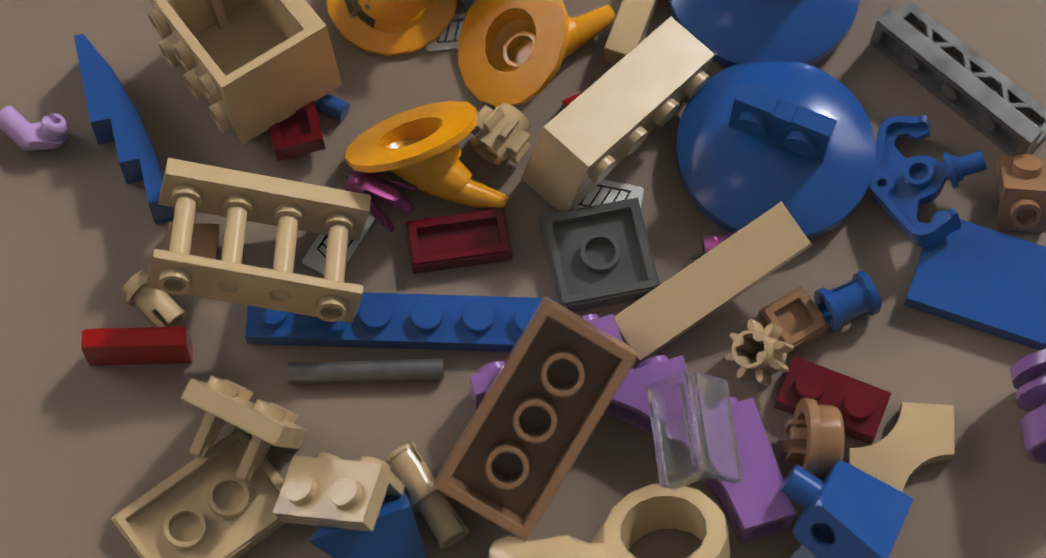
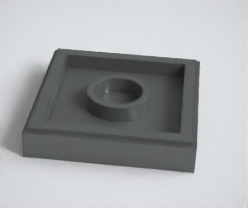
M638 197L540 216L539 224L558 304L568 310L575 312L640 299L660 285Z

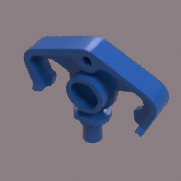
M926 115L919 117L894 116L884 120L878 129L876 162L870 182V189L875 202L912 243L920 247H931L961 228L959 214L954 208L939 211L932 222L921 223L917 220L918 205L935 200L940 195L946 180H950L953 189L959 187L958 182L963 181L964 176L987 170L982 151L958 158L956 154L950 156L949 152L942 153L944 159L942 162L926 155L905 158L895 147L896 141L902 137H910L914 141L930 137L931 127L929 119Z

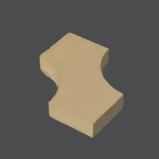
M902 402L899 407L895 427L882 440L872 445L849 448L847 463L903 492L908 479L920 468L931 463L947 462L952 460L955 455L954 405Z

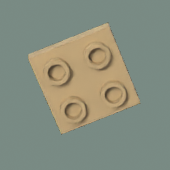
M212 375L207 383L190 379L181 399L206 411L189 450L190 454L198 458L200 456L206 458L226 421L252 434V438L235 475L243 481L248 480L251 482L271 445L300 450L309 431L295 424L299 416L296 413L273 402L269 404L260 399H257L254 404L249 401L253 394L252 391L227 379L223 381Z

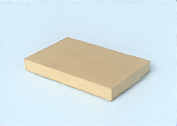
M237 428L213 445L206 458L196 457L111 517L114 525L139 558H239L286 524L273 514L284 480L266 457L251 482L248 480L243 481L235 476L251 440V437L245 430Z

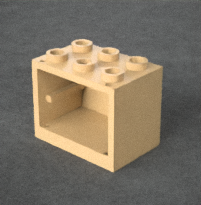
M150 0L153 10L148 12L147 16L156 33L161 39H164L158 43L164 58L172 68L180 65L185 72L182 75L184 82L195 99L200 100L204 97L210 104L207 107L208 112L218 129L222 133L230 130L241 146L267 131L273 124L280 123L296 113V110L314 100L315 102L342 86L327 25L306 0Z

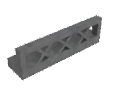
M907 1L897 12L889 8L877 20L870 44L1007 155L1031 154L1046 139V108L912 1ZM909 19L920 29H922L924 31V35L915 27H913L910 23H908L906 20ZM948 54H953L955 57H957L961 61V64L958 63ZM986 84L992 85L995 89L999 91V94L993 91ZM1024 114H1028L1029 116H1031L1034 120L1041 124V126H1037Z

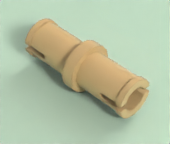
M408 443L399 447L386 458V463L390 465L397 478L405 485L404 489L409 495L408 500L413 512H420L436 537L441 549L456 544L469 533L468 526L464 524L446 494L433 487L435 477L417 451L414 443Z

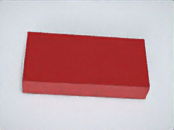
M185 326L82 330L81 349L89 366L182 364L193 362V345Z

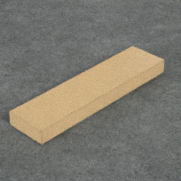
M781 201L614 316L618 329L629 346L636 349L638 359L643 362L807 250L812 244Z

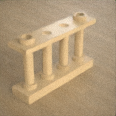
M167 158L158 205L175 208L169 251L154 249L146 288L162 290L172 295L186 294L313 316L328 322L342 321L352 323L363 295V285L344 282L348 239L360 240L370 211L371 195ZM195 211L226 217L221 260L190 255ZM247 221L277 226L273 269L242 264ZM298 230L328 235L324 279L293 273Z

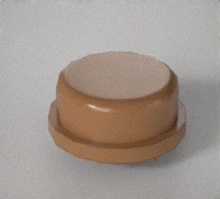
M801 398L796 406L793 419H789L784 428V434L790 435L791 440L783 441V455H787L785 461L786 463H791V470L798 464L821 480L837 461H842L843 418L840 410L835 406L820 405L814 399Z

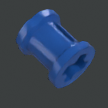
M864 271L854 273L851 281L831 290L820 288L814 292L815 305L829 323V330L833 333L841 330L843 323L865 313L873 316L879 313L882 307L878 290L869 275Z

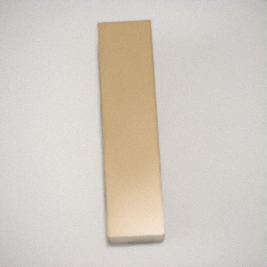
M659 0L622 1L604 47V63L614 66L644 40Z

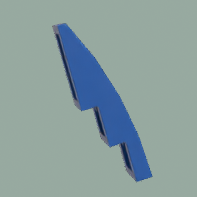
M84 34L75 35L74 40L90 123L98 145L115 141L119 164L126 184L144 180L147 200L154 223L172 221L174 217L172 207L158 205L163 173L138 110L113 69Z

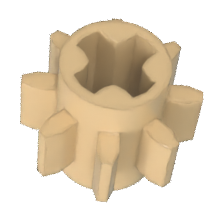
M502 103L500 106H496L494 110L484 105L478 112V124L471 131V134L474 135V138L471 140L472 147L483 159L494 165H500L507 158L514 163H518L531 147L528 143L531 135L527 133L531 127L529 120L520 110L510 104Z
M750 319L747 323L748 330H744L739 334L730 333L729 336L733 340L732 352L725 356V360L741 366L736 374L738 379L749 382L755 375L758 383L768 386L771 385V375L779 371L788 373L789 368L785 365L787 353L792 351L794 346L778 340L783 329L780 326L770 323L763 330L761 323Z

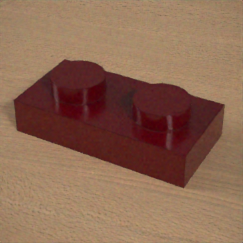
M793 356L774 408L794 415L796 406L801 398L814 399L820 405L835 406L840 410L843 418L844 435L872 445L891 392Z

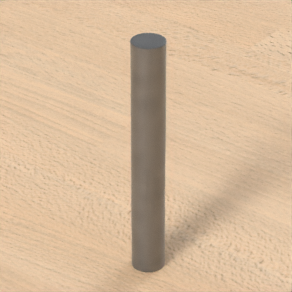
M443 359L288 363V384L444 379Z

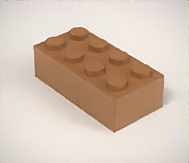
M544 296L436 476L433 487L522 540L527 541L637 359L636 349Z

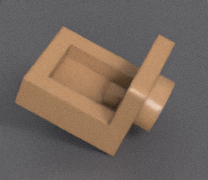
M1018 154L1016 156L998 155L995 169L1000 196L996 217L997 228L1009 231L1046 232V158H1038L1031 154Z

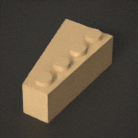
M669 17L543 126L521 179L558 212L573 210L627 155L632 154L644 142L648 134L657 125L661 127L670 120L678 110L679 103L686 96L692 99L708 83L710 76L706 71L715 54L674 18Z

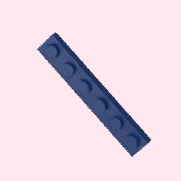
M363 292L352 323L342 321L328 322L318 317L248 305L245 338L247 344L511 352L543 298Z

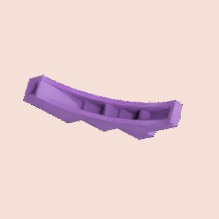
M597 314L581 316L622 341L613 314L600 318ZM665 355L654 356L641 362L637 369H632L631 367L603 414L637 427L669 447L701 477L723 507L740 544L790 529L796 512L791 499L779 491L784 480L753 397L738 401L736 397L724 398L708 406V411L703 412L683 355L668 359ZM505 361L486 364L477 370V374L470 375V395L475 410L478 408Z

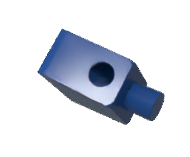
M837 461L821 480L797 464L790 471L779 489L781 493L803 507L792 531L794 537L818 558H888L914 500L907 494L845 461Z

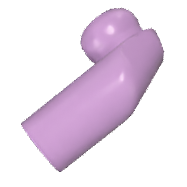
M6 106L0 110V129L25 151L57 149L67 140L68 122L59 114L51 113L50 117L44 116L41 122L30 123L13 106Z

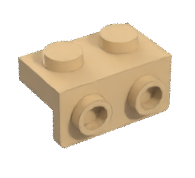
M317 453L316 457L293 455L273 514L284 523L373 532L385 495L401 497L405 485L390 471L391 467L389 464L374 457L364 456L360 458V461L343 460L329 453Z

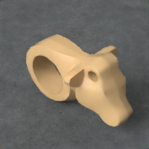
M676 483L650 484L629 493L618 502L598 527L590 543L570 536L524 541L517 536L509 535L501 537L489 548V558H636L629 552L631 546L643 535L659 529H679L690 532L703 541L701 547L688 558H730L729 532L723 512L715 502L700 490Z

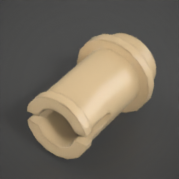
M145 270L137 272L125 283L122 291L126 294V303L129 306L136 305L156 327H177L181 325L176 320L177 318L180 321L186 319L187 312L166 292L146 288L148 273Z

